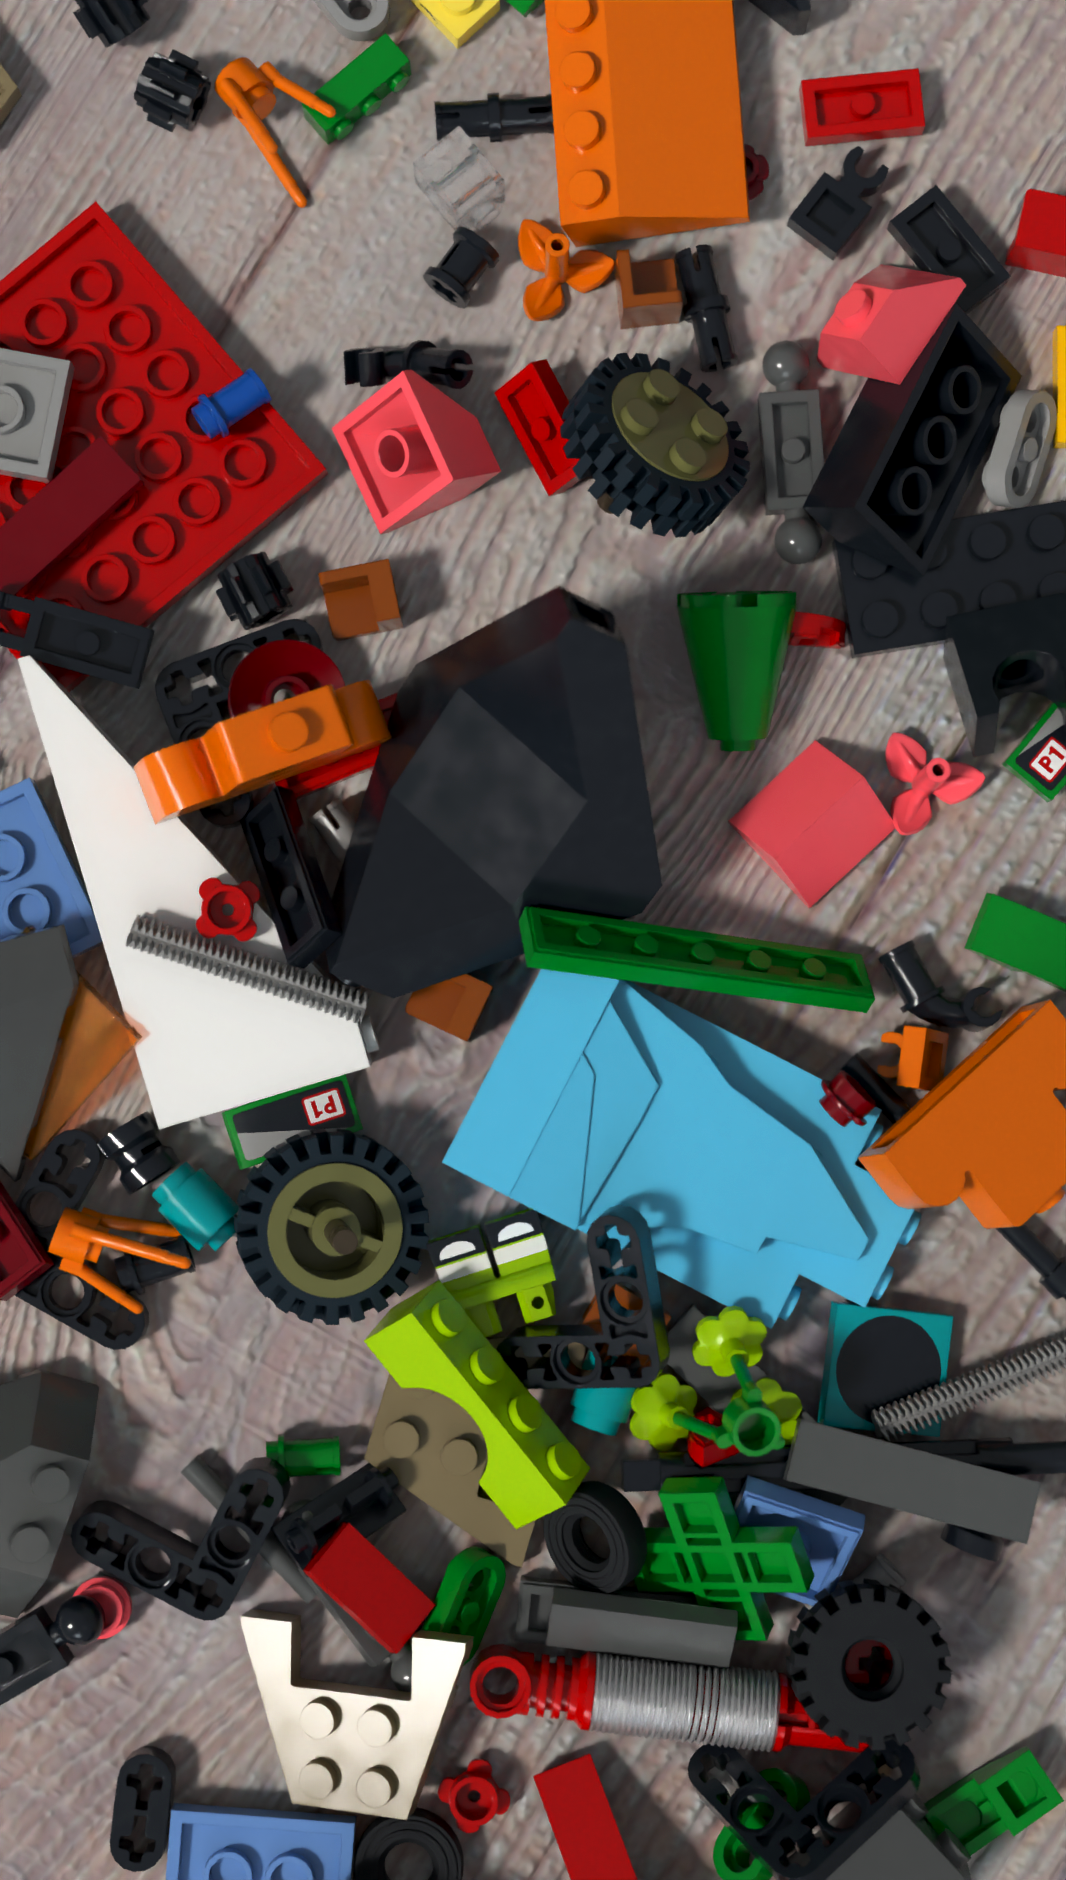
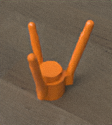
M237 58L226 65L217 76L215 91L229 106L234 116L247 129L296 205L304 208L307 206L308 201L278 155V145L261 120L266 118L275 107L276 96L273 94L275 87L328 118L335 116L336 109L315 94L283 76L271 62L267 61L257 68L249 58Z
M65 1207L48 1250L49 1253L63 1257L59 1270L80 1277L135 1314L143 1312L144 1307L142 1303L84 1264L86 1260L97 1263L104 1246L182 1269H188L191 1266L192 1262L188 1257L109 1233L110 1229L178 1238L181 1234L172 1225L103 1214L83 1207L81 1212Z

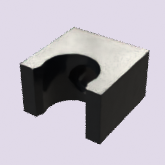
M1066 592L946 617L943 660L973 757L994 753L1000 700L1014 693L1032 692L1048 698L1057 705L1061 712L1064 729L1066 730Z

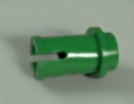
M278 1434V1441H266V1457L276 1460L281 1464L289 1477L341 1476L339 1436H333V1438L285 1440L284 1434Z

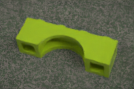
M441 1281L434 1282L392 1307L365 1338L364 1342L401 1388H423L438 1392L455 1401L474 1419L484 1436L488 1451L486 1470L478 1483L514 1528L518 1529L567 1505L591 1468Z

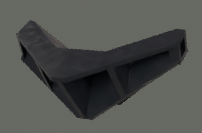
M557 586L415 665L397 693L387 724L391 738L380 746L331 899L343 934L325 950L329 972L349 986H364L391 998H396L524 954L519 919L525 906L618 920L632 917L644 911L661 888L662 880L627 649L612 612Z

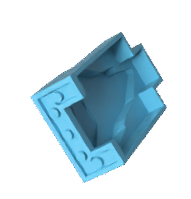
M545 969L540 970L442 1161L445 1165L573 1230L578 1229L586 1234L590 1225L608 1208L617 1205L632 1207L640 1212L648 1223L657 1271L727 1307L739 1306L743 1308L748 1317L760 1318L765 1326L772 1329L777 1318L786 1321L795 1308L802 1288L794 1285L799 1274L864 1308L870 1297L879 1300L885 1292L894 1272V1267L887 1263L897 1243L906 1246L915 1233L921 1219V1213L915 1209H905L897 1206L888 1198L868 1171L855 1165L859 1155L870 1147L882 1134L884 1126L876 1123L882 1111L881 1109L875 1107L864 1117L867 1121L865 1126H859L852 1120L846 1127H843L820 1104L819 1100L826 1094L821 1087L823 1080L631 981ZM616 1225L607 1232L608 1238L619 1240L621 1251L630 1242L629 1236L619 1235Z

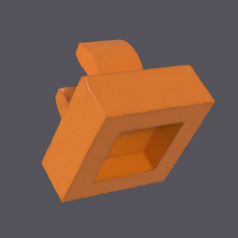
M904 1025L903 1034L897 1032L882 1034L881 1042L898 1045L901 1053L897 1065L892 1067L878 1065L877 1073L883 1077L897 1079L896 1086L930 1091L944 1078L949 1033L930 1028Z

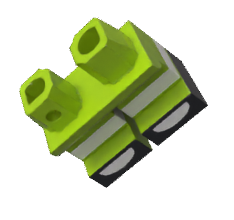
M528 1208L485 1222L484 1227L500 1272L499 1275L495 1274L480 1224L428 1240L426 1247L441 1283L463 1307L465 1313L485 1337L495 1335L503 1330L493 1300L516 1293L525 1324L556 1315L554 1290L551 1283L556 1280V1275L538 1211Z

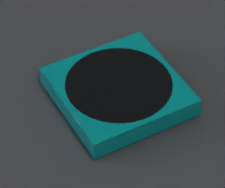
M831 1301L817 1422L832 1427L875 1431V1426L871 1419V1412L874 1409L878 1412L881 1406L885 1409L888 1403L892 1406L893 1402L897 1401L899 1404L901 1398L906 1401L908 1395L913 1398L916 1392L919 1395L921 1390L926 1392L928 1387L933 1389L936 1384L940 1387L943 1381L946 1383L953 1316L944 1313L866 1305L864 1308L858 1304ZM939 1415L937 1416L939 1423H936L931 1418L932 1426L923 1421L925 1429L916 1424L917 1432L912 1429V1426L909 1427L911 1435L940 1437L942 1418ZM905 1429L902 1430L904 1434H908Z

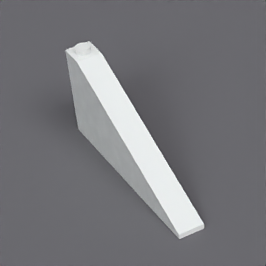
M30 655L18 658L158 1128H166L371 1067L373 1061L370 1052L380 1050L370 1015L364 1016L361 1024L360 1020L358 1023H354L353 1018L346 1020V1015L343 1018H339L338 1013L334 1016L331 1015V1011L324 1013V1008L318 1011L316 1006L309 1008V1003L307 1006H303L302 1001L300 1003H295L294 999L288 1001L287 996L285 998H280V994L273 996L272 992L265 993V989L258 991V988L252 989L250 985L243 986V982L237 984L235 980L222 979L221 975L207 974L206 970L201 972L199 968L192 969L191 966H184V963L177 964V960L170 961L166 958L163 959L162 956L157 957L155 954H148L147 951L142 952L140 949L126 946L127 937L137 915H140L141 922L147 917V924L155 920V927H157L159 922H162V929L167 924L170 925V932L174 927H177V934L183 929L185 937L189 932H192L191 939H194L196 934H198L199 941H201L203 936L200 935L196 928V921L202 915L201 906L203 899L199 895L200 885L209 878H218L223 884L239 885L242 881L182 815L155 825L133 768L135 764L42 662L36 661ZM260 900L254 904L253 920L257 924V932L253 938L244 942L238 941L233 935L218 934L211 938L213 939V946L221 942V949H223L225 944H228V951L234 946L236 954L240 949H243V956L249 951L251 959L257 954V961L264 956L265 963L272 959V966L279 961V968L287 964L288 971L291 967L287 963L271 912ZM227 903L223 906L222 911L225 915L230 916L234 912V907ZM206 938V944H208L211 939ZM315 960L305 969L293 966L294 973L301 969L302 976L308 971L309 978L314 973L316 974V981L320 976H323V983L328 978L331 980V986L334 983Z

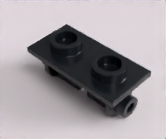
M368 1463L272 1526L271 1529L304 1576L308 1578L309 1576L303 1572L304 1568L342 1522L350 1523L365 1538H368L405 1513L407 1509L394 1493V1490L400 1487L395 1473L387 1466L379 1471ZM305 1511H310L313 1514V1518L306 1522L303 1520L302 1514Z

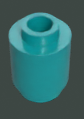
M187 1161L179 1166L151 1195L161 1205L158 1212L198 1252L207 1244L216 1252L236 1233L234 1229V1215L238 1214L239 1205L202 1168L196 1171Z
M589 1348L582 1369L585 1370L594 1369L595 1358ZM612 1356L611 1365L618 1359L617 1356ZM575 1388L570 1404L575 1406L571 1420L588 1429L617 1436L620 1424L628 1423L632 1411L631 1399L637 1388Z

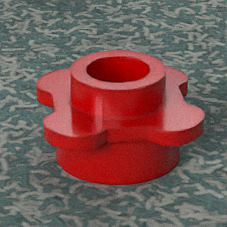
M218 878L206 879L199 887V895L202 897L203 902L201 906L202 915L196 921V928L200 935L208 939L214 938L218 934L233 935L241 942L253 938L257 932V924L253 920L254 904L260 899L259 888L251 881H243L239 885L223 884ZM227 903L234 907V912L230 916L225 915L222 911L223 906Z
M482 1758L471 1760L468 1764V1769L457 1777H445L440 1782L438 1788L440 1800L449 1804L453 1816L457 1819V1827L465 1833L477 1832L481 1825L489 1822L495 1814H504L510 1806L509 1792L506 1789L499 1788L491 1775L492 1765ZM473 1790L480 1793V1798L477 1801H472L468 1797V1794Z

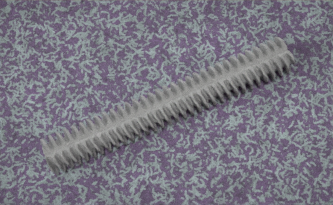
M137 915L127 937V947L140 949L142 952L147 951L148 954H155L157 957L162 956L163 959L166 958L170 961L177 960V964L184 963V966H191L192 969L199 968L201 972L206 970L207 974L221 975L222 979L235 980L237 984L243 982V986L250 985V988H258V991L265 989V993L272 992L273 996H278L279 994L280 998L287 996L288 1001L293 999L295 1003L302 1001L303 1006H307L309 1003V1008L316 1006L318 1011L324 1008V1013L331 1011L333 1016L338 1013L339 1018H343L346 1015V1020L353 1018L354 1023H358L360 1020L361 1024L371 997L370 994L367 998V991L365 990L360 995L359 988L353 993L352 986L345 990L344 983L338 988V981H335L331 986L329 978L323 983V976H320L316 981V974L313 973L311 978H309L308 971L303 976L301 975V969L294 973L293 966L287 971V964L279 968V961L272 966V959L265 963L264 956L257 961V954H255L251 959L249 951L243 956V949H240L236 954L234 946L228 951V944H225L223 949H221V942L213 946V939L206 944V938L203 937L199 941L198 934H196L194 939H191L192 932H189L185 937L183 929L177 934V927H174L170 932V925L167 924L162 929V922H159L157 927H155V920L147 924L148 918L145 917L141 922L140 915Z
M1066 1332L1062 1337L1058 1335L1056 1339L1051 1338L1049 1343L1045 1340L1042 1345L1038 1343L1035 1348L1033 1346H1030L1029 1350L1025 1348L1022 1354L1018 1351L1015 1356L1010 1354L1008 1359L1006 1357H1003L1001 1361L998 1359L995 1365L991 1362L988 1368L986 1365H983L981 1370L976 1368L974 1373L971 1370L967 1375L963 1373L961 1378L956 1376L954 1382L952 1379H949L947 1384L943 1381L940 1387L936 1384L933 1389L928 1387L926 1392L921 1390L919 1395L917 1392L914 1393L913 1398L908 1395L906 1401L901 1398L899 1404L897 1401H894L892 1406L888 1403L885 1409L881 1406L878 1412L874 1409L871 1412V1419L875 1426L877 1438L881 1440L884 1437L887 1442H890L888 1435H891L897 1440L896 1432L905 1437L903 1429L909 1435L911 1434L909 1428L911 1426L916 1432L918 1431L916 1424L925 1429L923 1421L932 1426L930 1419L932 1418L936 1423H939L937 1418L939 1415L940 1418L946 1420L945 1412L952 1418L951 1410L957 1415L960 1414L958 1407L967 1412L965 1404L972 1410L974 1408L971 1402H974L978 1407L980 1406L978 1399L985 1404L987 1403L985 1396L994 1401L992 1393L1001 1398L1000 1390L1005 1395H1008L1006 1388L1014 1393L1013 1385L1021 1390L1020 1382L1025 1387H1028L1027 1379L1032 1384H1035L1033 1377L1041 1382L1040 1374L1046 1379L1049 1378L1047 1371L1049 1374L1051 1373L1053 1376H1056L1054 1368L1061 1374L1062 1369L1060 1366L1066 1369Z

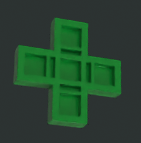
M723 1477L666 1478L658 1495L670 1527H644L647 1539V1555L642 1570L634 1578L638 1591L694 1592L699 1606L738 1611V1628L735 1640L767 1641L774 1622L763 1592L808 1593L814 1579V1573L798 1526L740 1527Z

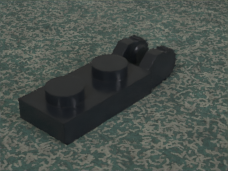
M0 591V609L6 611L14 609L31 614L25 637L7 633L5 629L0 628V646L21 651L20 656L22 657L30 655L36 661L129 687L140 688L155 630L43 598L35 597L33 601Z

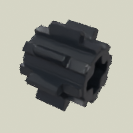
M75 0L80 7L73 12L89 38L93 39L98 36L105 47H109L124 39L150 19V16L143 7V4L149 0Z
M174 49L170 53L169 58L155 52L153 57L147 59L141 74H139L134 93V100L137 101L136 105L142 107L143 111L148 113L147 121L170 132H173L176 124L190 129L191 125H195L198 122L207 104L209 90L211 89L209 77L203 75L202 71L197 69L199 61Z
M266 552L245 556L226 566L217 575L222 588L216 590V594L230 620L235 621L239 619L244 630L263 626L281 617L287 610L292 608L287 594L293 592L294 589L280 561L277 560L271 563Z

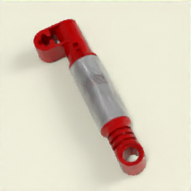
M864 1640L855 1644L849 1650L845 1659V1672L850 1682L869 1684V1673L859 1660L860 1657H870L872 1647H876L883 1655L884 1661L874 1662L871 1673L882 1685L890 1676L893 1665L892 1656L887 1646L876 1640ZM505 1644L491 1645L481 1650L474 1658L470 1669V1693L476 1707L485 1715L497 1719L509 1718L515 1714L528 1716L529 1708H535L536 1717H543L544 1711L550 1710V1718L559 1719L560 1711L565 1712V1720L574 1721L579 1729L589 1730L590 1732L595 1730L596 1733L601 1731L603 1734L607 1731L608 1734L613 1732L615 1735L619 1733L621 1736L624 1734L626 1736L632 1735L633 1737L638 1735L639 1738L642 1736L648 1738L650 1736L651 1739L656 1737L657 1740L661 1738L666 1740L668 1738L669 1741L674 1739L676 1742L680 1740L683 1743L687 1740L689 1743L695 1741L696 1744L702 1742L704 1745L710 1743L711 1746L717 1744L719 1747L723 1745L724 1747L730 1746V1748H733L735 1746L737 1749L742 1747V1749L748 1748L755 1751L760 1749L767 1752H781L787 1745L862 1753L868 1747L867 1743H859L858 1749L847 1746L839 1737L834 1735L832 1739L821 1731L817 1723L811 1720L796 1698L790 1685L792 1680L786 1673H777L776 1671L771 1673L770 1670L765 1672L764 1669L759 1671L758 1669L752 1670V1668H749L747 1670L745 1667L741 1669L740 1667L734 1668V1666L725 1669L616 1654H601L600 1652L587 1651L580 1658L572 1657L570 1665H566L565 1656H556L555 1663H549L550 1655L541 1654L540 1661H534V1653L521 1652L515 1647ZM495 1667L508 1668L518 1678L515 1687L506 1694L492 1693L483 1683L484 1676Z

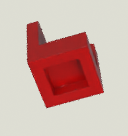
M1036 189L1027 190L1023 197L1016 235L1006 254V265L1066 278V196Z

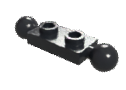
M77 1595L67 1599L58 1609L54 1622L44 1607L40 1606L0 1630V1705L67 1667L75 1656L66 1643L83 1646L92 1643L100 1636L105 1626V1613L97 1600L86 1595Z

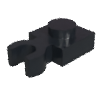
M860 146L853 148L845 157L840 181L838 182L824 172L791 214L787 222V226L833 261L870 214L872 207L863 201L861 197H869L877 193L883 186L889 169L883 164L874 176L870 178L859 176L855 171V166L859 163L864 149Z

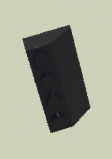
M954 303L900 385L871 378L867 379L803 505V508L838 542L914 576L925 575L1000 422L1001 411L1014 394L1022 378V375L957 303Z

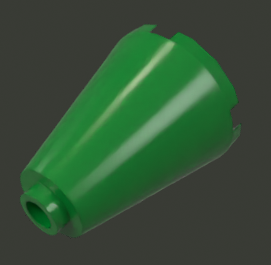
M717 591L678 593L676 608L707 737L711 740H720L721 751L756 750V740L768 738L797 608L796 592L736 591L717 593Z

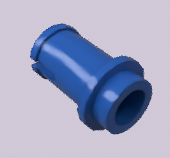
M249 368L243 375L209 397L205 394L199 395L197 397L199 403L191 408V412L199 426L210 439L219 434L225 438L230 435L229 427L263 404L269 403L272 398L256 372Z

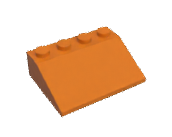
M545 0L560 225L576 247L750 222L734 0Z

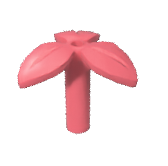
M894 732L888 739L885 759L889 773L895 779L911 783L912 787L893 797L890 813L893 825L901 835L916 834L928 825L932 819V809L928 797L931 793L949 805L956 804L975 794L986 779V776L980 770L966 763L934 758L927 764V751L917 740L904 733Z

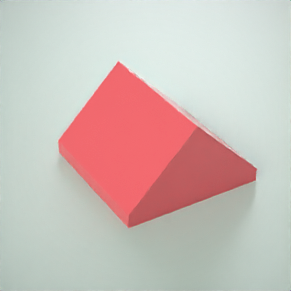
M816 740L728 821L808 908H811L895 829L892 818L865 777Z

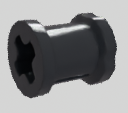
M459 226L453 233V245L437 267H429L426 270L423 278L443 299L459 308H465L471 301L469 292L486 268H494L500 256L495 248L474 231Z

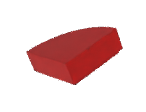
M795 612L789 645L841 649V647L845 646L846 623L830 616Z
M709 1407L693 1416L717 1427L722 1425L723 1415ZM690 1430L688 1432V1453L703 1468L740 1453L734 1444L728 1448L721 1449L713 1440Z

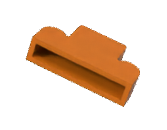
M370 679L336 690L330 684L221 721L199 738L174 744L143 757L133 768L156 825L378 747L389 740L391 734Z
M1051 999L1020 1007L858 1157L890 1200L897 1206L905 1209L946 1206L960 1197L984 1228L994 1229L1022 1226L1035 1213L1039 1214L1047 1211L1063 1198L1065 1190L1062 1187L1066 1184V1109L1054 1095L1053 1091L1066 1089L1065 1017Z

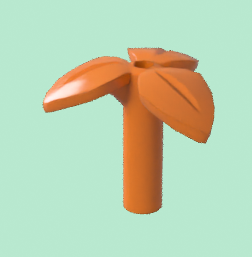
M524 219L520 225L518 249L524 265L532 270L545 272L544 278L529 284L524 291L523 308L530 320L537 322L549 320L561 312L565 306L564 293L561 286L563 283L566 282L573 289L586 293L596 289L605 282L615 267V261L610 256L597 250H580L569 259V240L565 235L553 233L549 228L531 219Z

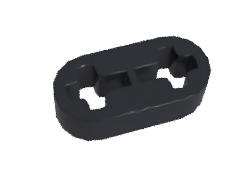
M154 1746L141 1747L133 1751L123 1763L117 1778L110 1834V1852L115 1862L123 1869L133 1872L145 1871L155 1866L162 1857L169 1839L170 1816L176 1783V1766L169 1754L163 1749ZM145 1763L153 1765V1775L163 1779V1781L156 1782L149 1794V1801L140 1800L141 1780L131 1776V1774H137ZM138 1816L146 1817L145 1836L155 1840V1843H148L144 1853L134 1852V1842L124 1839V1836L131 1835L137 1824Z

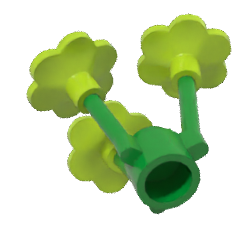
M729 1306L724 1308L718 1316L702 1318L695 1327L698 1340L692 1346V1355L697 1364L711 1366L714 1373L718 1376L727 1377L736 1374L741 1388L733 1393L730 1403L723 1412L721 1426L717 1427L693 1417V1410L697 1403L696 1391L689 1385L679 1384L676 1377L669 1373H660L650 1383V1386L638 1387L631 1399V1406L635 1412L629 1425L631 1433L638 1439L648 1440L649 1444L659 1451L670 1450L678 1438H687L690 1430L713 1440L721 1449L728 1448L734 1444L745 1455L758 1457L767 1454L773 1448L779 1450L784 1445L792 1444L797 1423L796 1419L802 1410L801 1400L797 1394L788 1390L782 1391L781 1386L775 1379L764 1377L754 1382L748 1367L754 1366L761 1360L763 1350L760 1344L765 1339L767 1330L760 1318L748 1317L744 1309L739 1306Z

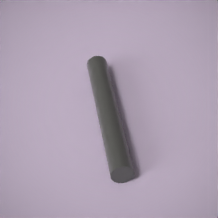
M197 1455L181 1473L218 1511L229 1486ZM247 1505L244 1506V1509L253 1512ZM233 1526L238 1531V1533L250 1544V1539L247 1533L243 1531L241 1528ZM270 1530L259 1554L306 1603H309L316 1596V1593L297 1569L299 1567L278 1537Z

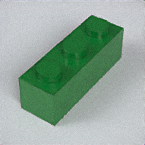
M385 33L314 93L336 109L335 116L328 118L302 103L305 119L328 145L336 138L337 140L345 138L354 128V123L363 115L366 117L372 115L381 106L382 99L391 92H399L407 85L411 76L410 60Z

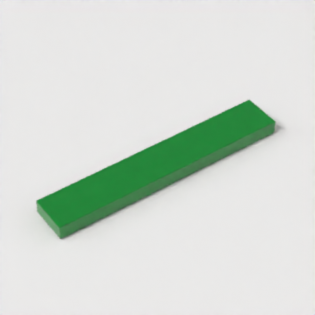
M525 906L519 919L526 965L531 968L867 1013L875 1000L861 954Z

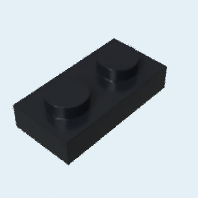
M937 185L895 216L888 224L887 230L921 271L960 277L964 281L966 287L955 303L966 314L970 313L1003 287L1011 277Z

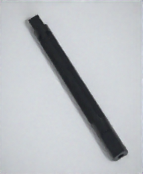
M1011 1437L890 1442L1014 1476L1066 1473V1441L1013 1443ZM783 1447L779 1450L773 1448L767 1454L758 1457L747 1456L740 1452L704 1468L691 1458L688 1451L658 1452L657 1458L621 1460L623 1492L660 1491L666 1478L723 1477L728 1493H740L747 1476L790 1490H812L817 1488L783 1479L791 1447Z

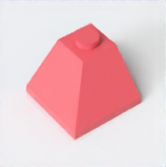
M880 264L854 282L849 291L838 301L835 312L820 333L817 362L823 368L900 385L966 287V284L960 277Z
M412 369L403 370L332 427L380 534L391 532L464 499L501 472L477 417Z

